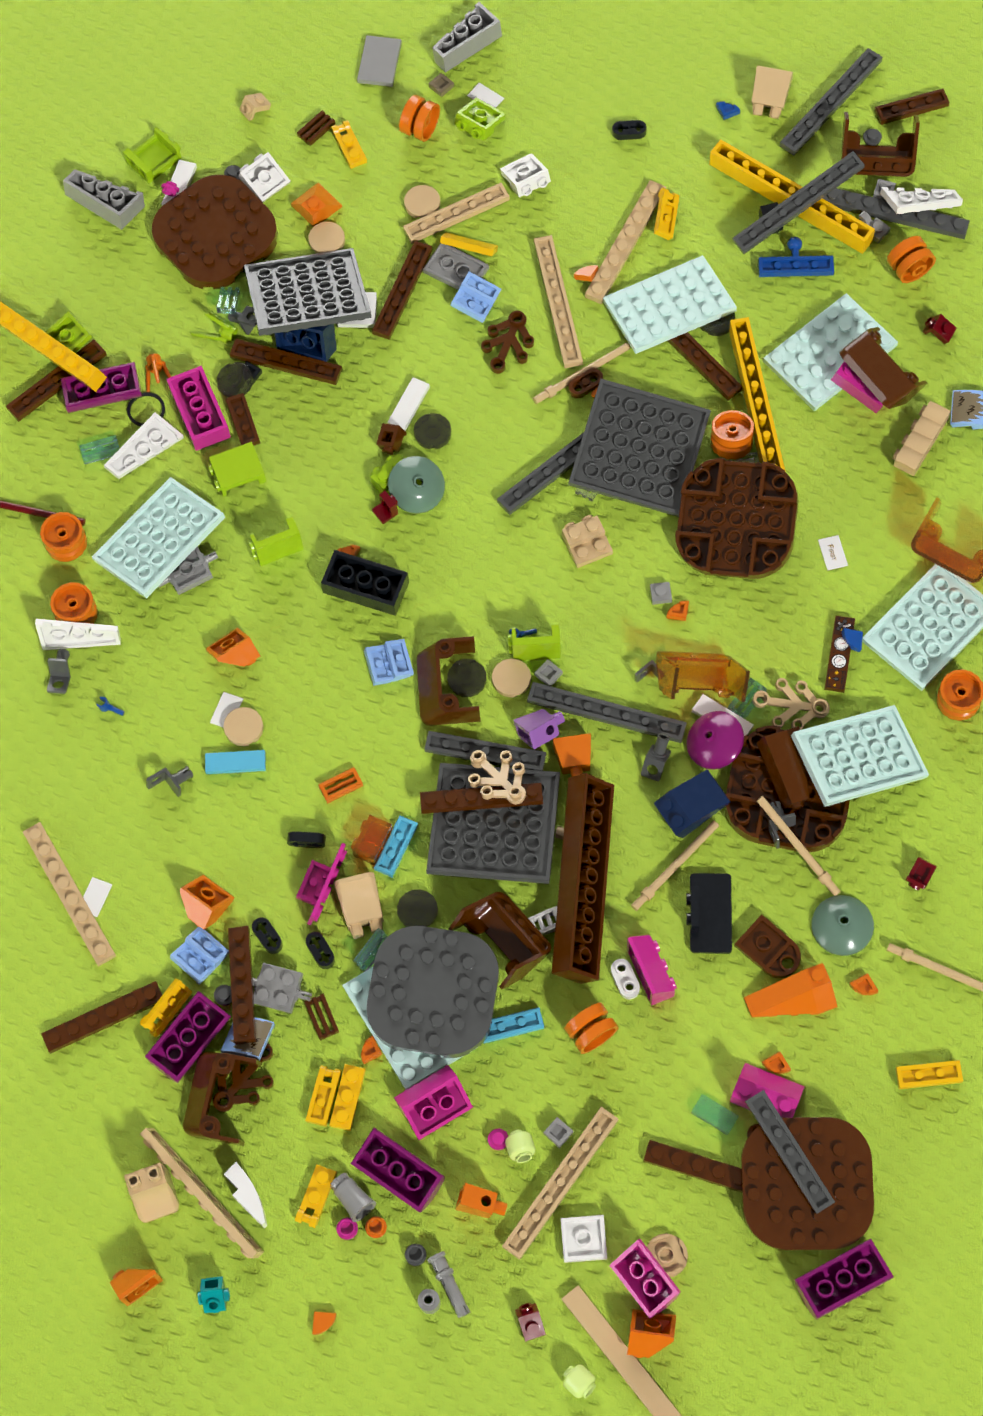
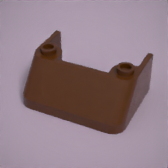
M844 112L841 159L852 151L855 152L865 166L855 175L901 177L912 175L915 171L920 126L918 115H914L912 133H902L899 135L896 147L860 145L859 134L856 131L848 130L849 115L848 112Z
M870 328L840 351V356L885 407L891 409L907 404L927 382H919V378L913 372H903L880 346L882 343L879 333L880 328Z
M474 636L441 639L417 655L420 717L424 724L432 726L481 722L479 706L459 708L458 698L453 694H442L440 659L449 658L453 654L476 653Z
M494 892L462 908L448 928L454 931L465 926L470 933L476 935L485 932L508 957L510 962L505 967L507 977L499 986L501 990L521 980L551 951L549 941L503 892Z
M205 1052L201 1054L197 1060L183 1122L185 1133L192 1137L244 1147L245 1142L240 1139L220 1136V1121L208 1115L217 1074H229L234 1069L235 1062L261 1067L262 1063L254 1058L228 1053Z

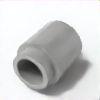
M425 1289L418 1296L419 1307L424 1313L434 1314L439 1310L441 1301L436 1291ZM433 1298L430 1304L425 1303V1299Z

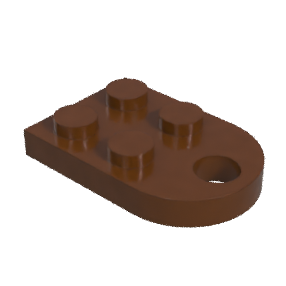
M762 914L734 944V947L766 974L774 978L789 977L798 969L801 953L797 944ZM790 959L794 965L792 968L787 969L783 967L782 961Z

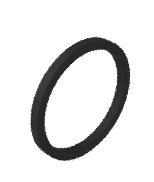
M142 393V397L151 396L160 401L162 405V412L160 416L163 418L165 414V405L163 400L154 393ZM134 398L128 404L127 414L132 423L141 427L144 423L135 421L130 414L132 404L138 399Z

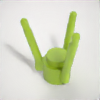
M210 311L209 314L204 313V315L221 326L219 329L221 337L191 332L192 336L227 343L228 340L232 342L235 339L238 328L230 325Z

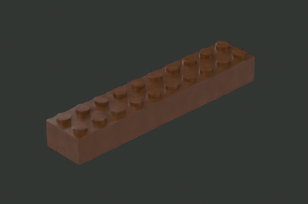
M587 773L569 777L552 962V974L580 984L599 981L614 797L613 784Z

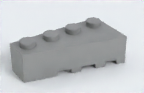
M478 2L472 12L469 11L460 23H456L453 26L454 29L450 33H446L432 47L435 63L446 73L502 37L500 21Z
M75 169L63 180L66 196L121 230L145 207L142 192L137 191L135 193L129 191L127 187L112 185V182L107 180L100 181L95 176Z

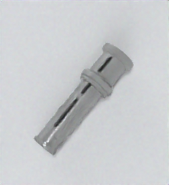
M442 1251L430 1257L427 1261L432 1264L436 1272L435 1277L438 1281H441L457 1317L461 1318V1316L469 1314L470 1310L454 1280V1270L449 1267L446 1261L445 1251Z

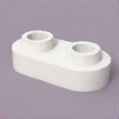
M625 959L615 960L611 965V974L620 995L628 1000L636 998L640 992V985L631 964ZM623 966L625 970L621 972L617 968ZM630 984L633 986V989L627 990L626 986Z

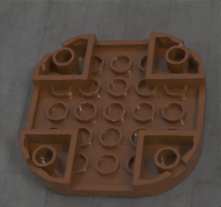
M211 175L196 181L164 204L156 213L152 223V235L159 253L164 255L180 271L188 283L201 289L203 287L220 289L235 282V277L245 270L244 265L253 264L261 258L263 260L267 259L277 244L278 231L272 212L243 182L227 175Z
M717 458L701 463L699 467L688 474L681 489L682 497L675 537L681 556L691 568L706 575L760 579L774 574L785 565L793 550L799 503L794 482L785 470L769 462L751 463L725 461L724 458Z
M781 726L760 727L749 735L744 736L741 752L732 762L726 796L731 802L725 806V813L731 827L748 841L775 847L769 833V820L772 819L759 805L757 800L763 796L769 804L774 802L775 806V801L780 803L781 801L757 742L764 736L784 731L781 729ZM806 769L809 799L803 803V807L797 810L789 808L783 809L785 815L795 813L796 825L789 827L808 852H816L833 844L841 835L846 823L850 800L824 807ZM778 830L780 848L797 851L781 830Z
M782 1118L835 1203L816 1214L766 1134L758 1126L746 1140L741 1155L742 1210L745 1222L751 1233L763 1244L779 1250H836L858 1241L868 1230L874 1213L872 1155L862 1133L850 1123L838 1118Z

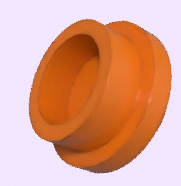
M374 1216L366 1222L365 1230L370 1237L380 1238L386 1233L387 1225L383 1218Z

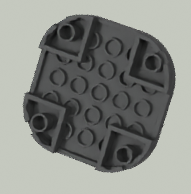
M409 926L389 935L376 953L367 999V1016L376 1036L382 1043L398 1051L408 1050L441 1055L444 1058H457L470 1054L471 1051L481 1046L486 1040L492 1026L499 983V968L494 952L479 937L459 931Z

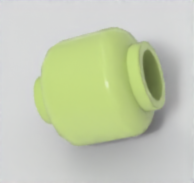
M514 1130L505 1140L506 1149L511 1160L517 1163H525L532 1159L536 1149L530 1133Z
M581 1364L575 1367L571 1365L563 1374L565 1377L563 1386L576 1398H587L596 1387L595 1376Z

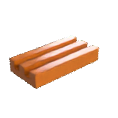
M353 767L318 784L328 804L362 787L363 783ZM351 775H354V777L346 781H343L328 790H325L326 787L338 781H341Z

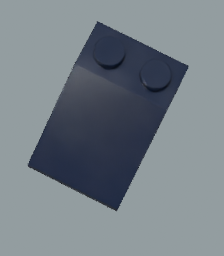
M334 324L275 333L277 349L327 362L337 350Z
M707 769L667 792L654 802V805L674 834L684 838L731 801Z

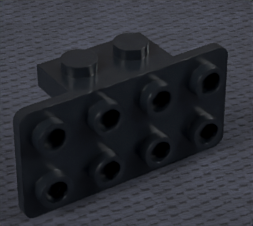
M693 873L690 875V893H686V906H690V913H686V925H690V951L703 954H729L732 951L731 875Z

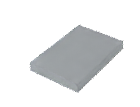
M366 35L357 82L393 87L402 44L401 39Z
M440 243L424 266L423 273L459 290L468 272L483 278L489 270V265L452 246Z

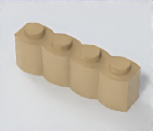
M932 401L928 405H923L919 413L921 417L919 420H914L910 428L912 432L910 435H905L901 443L903 447L901 450L897 449L892 459L895 460L893 466L915 476L948 421L951 411Z

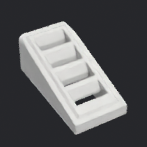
M557 906L528 918L534 926V922L538 921L541 928L539 931L543 936L555 932L556 923L553 924L550 917L554 916L556 920ZM545 918L548 923L547 927L544 926L542 921Z

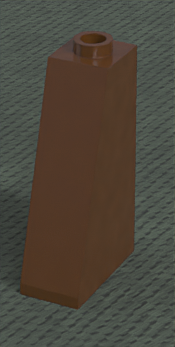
M799 726L764 736L757 742L784 810L789 808L797 810L803 807V803L809 799L805 765L791 737L793 732L800 730Z

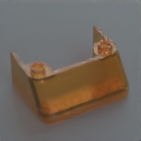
M936 497L911 542L913 552L969 583L980 582L983 578V549L979 550L973 559H970L938 542L942 535V528L932 520L942 503Z
M657 652L656 667L659 690L670 699H675V693H679V689L713 690L721 698L734 696L741 702H745L750 671L732 657L716 653Z

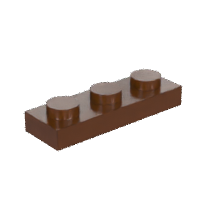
M244 393L226 398L240 444L244 445L252 442L253 446L261 444Z

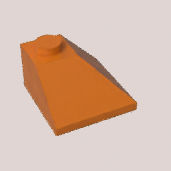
M320 183L315 184L291 203V206L313 227L326 220L342 207Z
M236 628L206 648V651L218 662L243 667L252 665L260 657L250 637L239 628Z
M205 875L180 888L181 898L188 918L203 930L214 924L235 898Z
M127 1269L117 1272L112 1277L113 1280L110 1284L118 1298L128 1307L162 1282L163 1279L152 1269Z
M633 1309L627 1355H633L636 1358H650L674 1342L676 1315L659 1313L649 1318L643 1310Z

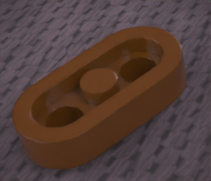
M592 368L572 379L569 383L570 395L574 398H582L599 386L600 379H603L602 372Z

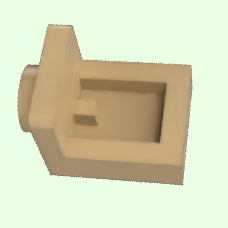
M262 93L246 95L240 106V111L250 121L253 120L256 112L269 110L271 103Z

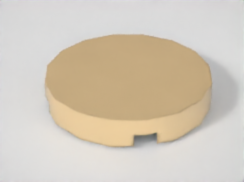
M427 185L415 186L404 197L405 209L413 218L425 217L439 210L440 196L433 187Z
M321 222L315 225L310 230L308 236L309 245L316 254L341 250L345 244L343 229L333 222Z
M511 658L501 661L496 665L492 673V683L495 690L505 697L512 698L520 694L522 695L530 687V669L525 663L517 659Z
M241 707L234 709L227 715L223 727L225 735L231 743L237 746H248L259 740L263 734L264 725L257 711L252 708Z
M668 1233L659 1234L650 1240L647 1248L668 1276L671 1278L680 1274L686 1267L688 1259L687 1247L680 1238Z

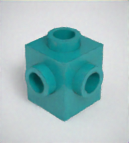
M223 1276L201 1279L198 1303L203 1305L204 1313L226 1311V1302L230 1301L229 1288L224 1286Z

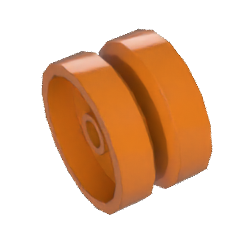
M413 95L407 101L401 114L399 123L401 133L409 136L414 134L416 139L423 142L427 141L438 123L440 115L439 104L432 101L426 102L423 97Z
M912 236L903 240L891 250L887 257V262L893 270H896V274L902 283H910L921 278L933 267L936 261L935 256L930 249H927V245L921 236Z
M737 410L724 411L715 416L712 421L711 448L714 453L725 459H739L746 456L752 449L754 423L751 417Z
M68 512L52 514L41 526L40 535L42 542L53 559L69 562L77 559L85 551L87 537L80 520L75 515Z
M70 582L61 585L51 596L50 606L57 621L94 624L97 619L98 609L91 591L85 585Z
M961 669L948 673L941 681L936 699L942 714L957 721L967 720L974 716L983 700V682L971 671Z
M596 1003L584 1009L564 1027L565 1032L570 1038H577L575 1046L581 1054L596 1049L610 1039L619 1029L613 1018H606L608 1011L602 1003Z

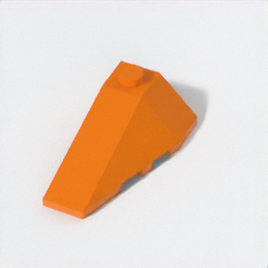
M823 963L802 970L744 997L751 1017L798 1016V1014L818 1015L838 1007L831 980Z

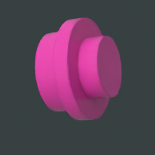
M166 181V183L161 185L162 193L174 197L179 192V188L174 182Z
M503 1129L492 1130L488 1135L489 1146L494 1150L506 1148L507 1132Z
M343 1218L338 1222L336 1230L340 1238L350 1240L357 1235L358 1225L351 1218Z

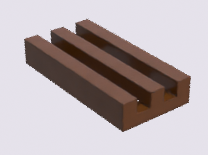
M322 110L301 128L297 135L311 146L331 126L336 124L335 120L331 119Z
M324 993L317 998H312L310 1001H304L320 1040L339 1033ZM318 1002H323L334 1030H329ZM313 1004L317 1009L323 1027L326 1031V1033L324 1034L321 1033L317 1020L312 1011L311 1005Z

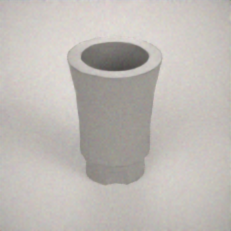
M342 1173L332 1181L331 1189L347 1210L353 1222H358L366 1217L376 1206V1202L347 1173Z

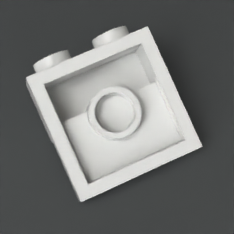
M269 152L265 155L261 153L254 159V163L251 165L246 164L239 170V179L262 202H265L291 182Z
M532 153L500 168L501 175L510 183L512 191L518 197L528 196L533 190L544 188L551 182L548 169Z

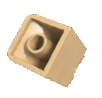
M757 65L752 95L753 115L762 116L764 107L771 108L769 117L779 119L781 111L785 107L793 80V72Z
M367 872L336 880L334 885L348 931L351 932L353 938L363 937L362 927L370 926L372 934L383 932L382 922L384 920L374 873Z
M157 1163L124 1175L138 1218L143 1223L176 1213L179 1210L180 1204L170 1171L162 1163Z

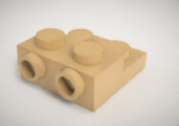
M587 515L582 519V522L577 524L570 522L562 529V538L577 568L613 554L598 516L592 517V515Z

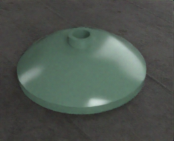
M411 456L399 461L391 470L388 478V491L390 495L392 494L396 498L399 508L409 513L420 514L432 510L439 504L444 495L445 481L441 470L434 462L424 457ZM416 480H421L422 485H417Z
M837 895L827 898L818 905L812 917L811 928L815 940L824 950L835 955L848 956L860 952L868 945L873 935L874 921L871 912L860 900L851 896ZM845 918L848 923L843 924L840 920Z

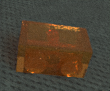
M369 815L368 819L364 820L360 827L361 833L359 837H356L352 842L351 849L354 857L375 865L391 834L392 824Z

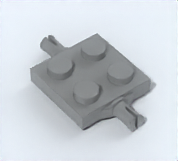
M197 546L159 587L170 582L175 587L178 595L212 579L213 576L209 570L208 563L218 558L216 552L214 551L204 556Z
M263 963L257 979L253 978L255 990L254 1004L292 1014L298 998L310 1001L312 993L301 990L303 973Z

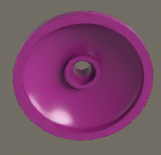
M713 711L706 713L694 722L688 732L686 742L688 754L702 768L712 770L723 768L733 762L741 752L744 743V731L740 722L727 712Z

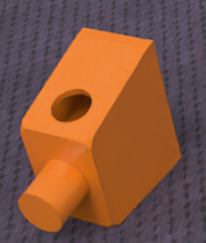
M591 733L553 738V749L562 774H571V777L590 770Z
M465 1183L460 1189L455 1210L490 1218L493 1213L504 1216L507 1203L496 1200L498 1195L496 1192ZM481 1200L485 1201L487 1206L482 1205Z

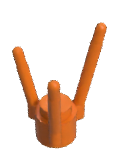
M150 354L146 357V392H150V372L154 373L157 383L160 382L158 373L162 369L167 378L172 377L165 361L161 360L159 354Z

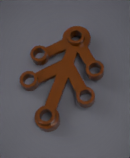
M513 311L509 315L508 320L497 325H490L488 327V335L494 339L484 340L481 344L482 351L490 353L493 347L503 343L498 357L493 358L490 362L491 370L496 374L504 372L506 368L505 359L511 345L517 354L518 363L524 364L528 360V354L523 351L515 336L517 330L523 337V346L525 348H532L534 346V338L530 336L525 327L527 322L526 316L521 311ZM509 328L508 333L498 336L499 331Z
M269 1044L265 1048V1050L269 1051V1054L261 1057V1063L269 1061L273 1057V1049ZM235 1062L234 1069L232 1070L233 1084L228 1090L226 1078L229 1074L223 1076L217 1074L219 1092L213 1098V1105L220 1112L229 1111L235 1104L249 1103L253 1106L257 1105L260 1102V1096L257 1092L252 1091L248 1095H234L239 1089L256 1087L271 1089L274 1081L269 1075H265L262 1078L249 1079L258 1067L248 1065L241 1073L240 1063ZM266 1079L271 1080L269 1085L263 1084ZM252 1095L257 1096V1100L254 1102L250 1101ZM222 1099L228 1100L225 1105L220 1104Z

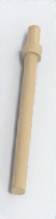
M626 342L557 384L546 387L543 392L533 397L534 403L538 404L546 398H552L557 395L556 392L567 387L572 379L589 369H597L630 349L629 344Z
M761 796L757 800L759 805L817 874V879L822 885L825 884L834 896L839 894L840 890L831 880V875L821 868L768 801Z
M712 821L649 887L646 886L640 892L641 895L631 904V907L637 911L646 901H650L660 886L719 827V824L716 821Z
M889 943L887 951L901 956L902 960L915 962L983 991V982L917 955L911 949H903Z

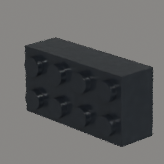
M334 550L321 581V587L324 594L396 616L408 587L409 577L408 572Z

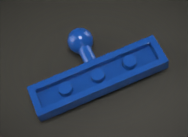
M791 237L787 243L792 256L759 257L758 259L759 277L834 275L833 255L799 256L802 241L798 237Z

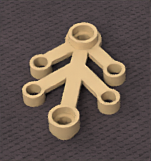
M779 678L775 683V688L778 691H783L789 700L769 697L768 693L762 690L757 691L752 698V702L757 708H764L766 705L789 708L780 716H775L771 722L772 726H781V728L788 719L800 710L809 712L800 719H795L791 724V728L796 727L794 723L798 722L801 724L800 730H802L804 725L814 717L824 718L830 711L828 702L821 698L817 699L809 690L805 681H798L795 685V691L798 694H803L809 702H802L790 688L785 678ZM778 682H783L785 687H780ZM798 685H803L804 690H800ZM757 698L763 699V703H758ZM816 706H820L822 711H817ZM775 720H780L781 725H777Z
M476 750L471 754L472 766L477 769L483 768L492 777L480 778L476 773L468 777L471 787L483 786L481 788L483 799L507 798L510 803L515 805L524 801L526 791L521 786L525 767L521 762L513 764L512 770L515 776L512 785L508 781L509 767L513 760L510 751L505 750L500 753V760L502 762L500 772L487 761L486 754L483 751ZM491 786H502L505 790H493Z

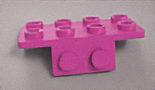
M344 843L341 844L331 868L314 860L311 861L297 893V899L314 906L307 922L309 925L313 921L317 922L324 906L320 904L321 902L325 903L332 888L328 885H333L340 870L336 866H341L347 853L344 850L346 845Z

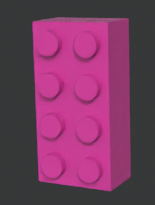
M202 366L166 379L195 451L231 438L228 425Z

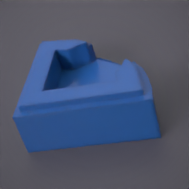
M724 101L716 103V108L723 120L740 114V109L736 105L728 104Z
M844 628L842 630L843 639L852 650L860 652L862 650L863 632Z

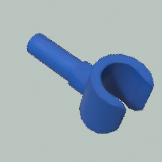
M516 628L517 638L537 633L536 628L520 632Z
M100 697L101 701L104 702L103 705L96 704L102 712L109 710L122 716L125 711L111 705L105 697Z

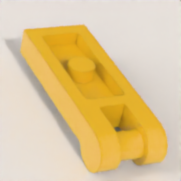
M346 120L338 126H331L332 133L350 169L367 163V158L351 129L349 121ZM346 131V134H340V132Z
M663 187L658 193L659 204L654 234L670 240L674 234L679 195L674 192L670 193L668 189Z
M175 978L151 1011L141 1019L140 1024L144 1028H148L150 1034L154 1037H158L192 994V991L179 979ZM156 1018L159 1019L157 1024L154 1023Z
M320 1066L306 1122L327 1127L342 1070L336 1068L331 1070L327 1066ZM325 1077L332 1078L331 1083L324 1082Z
M316 1165L301 1206L296 1214V1222H305L310 1227L316 1228L337 1171ZM307 1209L314 1210L312 1216L306 1214Z

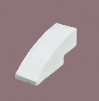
M235 1162L224 1173L225 1177L238 1189L232 1196L265 1229L268 1225L261 1199L247 1174Z

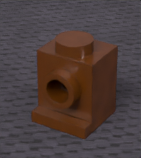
M382 423L376 445L382 449L383 453L393 455V452L400 451L403 437L406 436L407 432L399 425Z

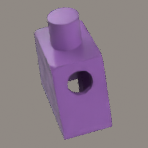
M541 709L513 721L518 737L531 748L536 749L559 735L557 725L564 723L565 719L560 711L551 715L546 710Z

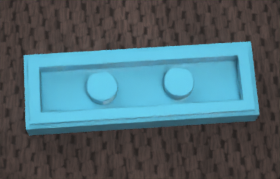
M265 750L205 753L206 774L266 771Z
M399 815L374 866L375 871L393 878L418 827L417 822Z
M540 1008L493 1018L491 1030L483 1043L545 1029Z

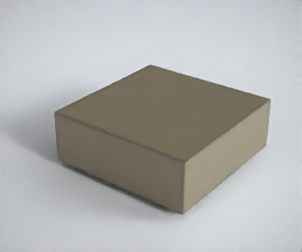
M442 73L429 83V88L441 97L454 87V82Z

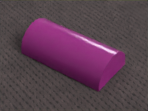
M135 362L100 369L107 378L96 392L73 376L61 378L67 412L71 413L142 397Z
M198 991L146 1054L145 1058L161 1073L178 1083L231 1016Z
M376 1128L372 1129L351 1162L354 1167L420 1213L436 1196L445 1179V1176Z
M869 1239L795 1279V1284L807 1309L817 1320L893 1279L894 1276L872 1239Z

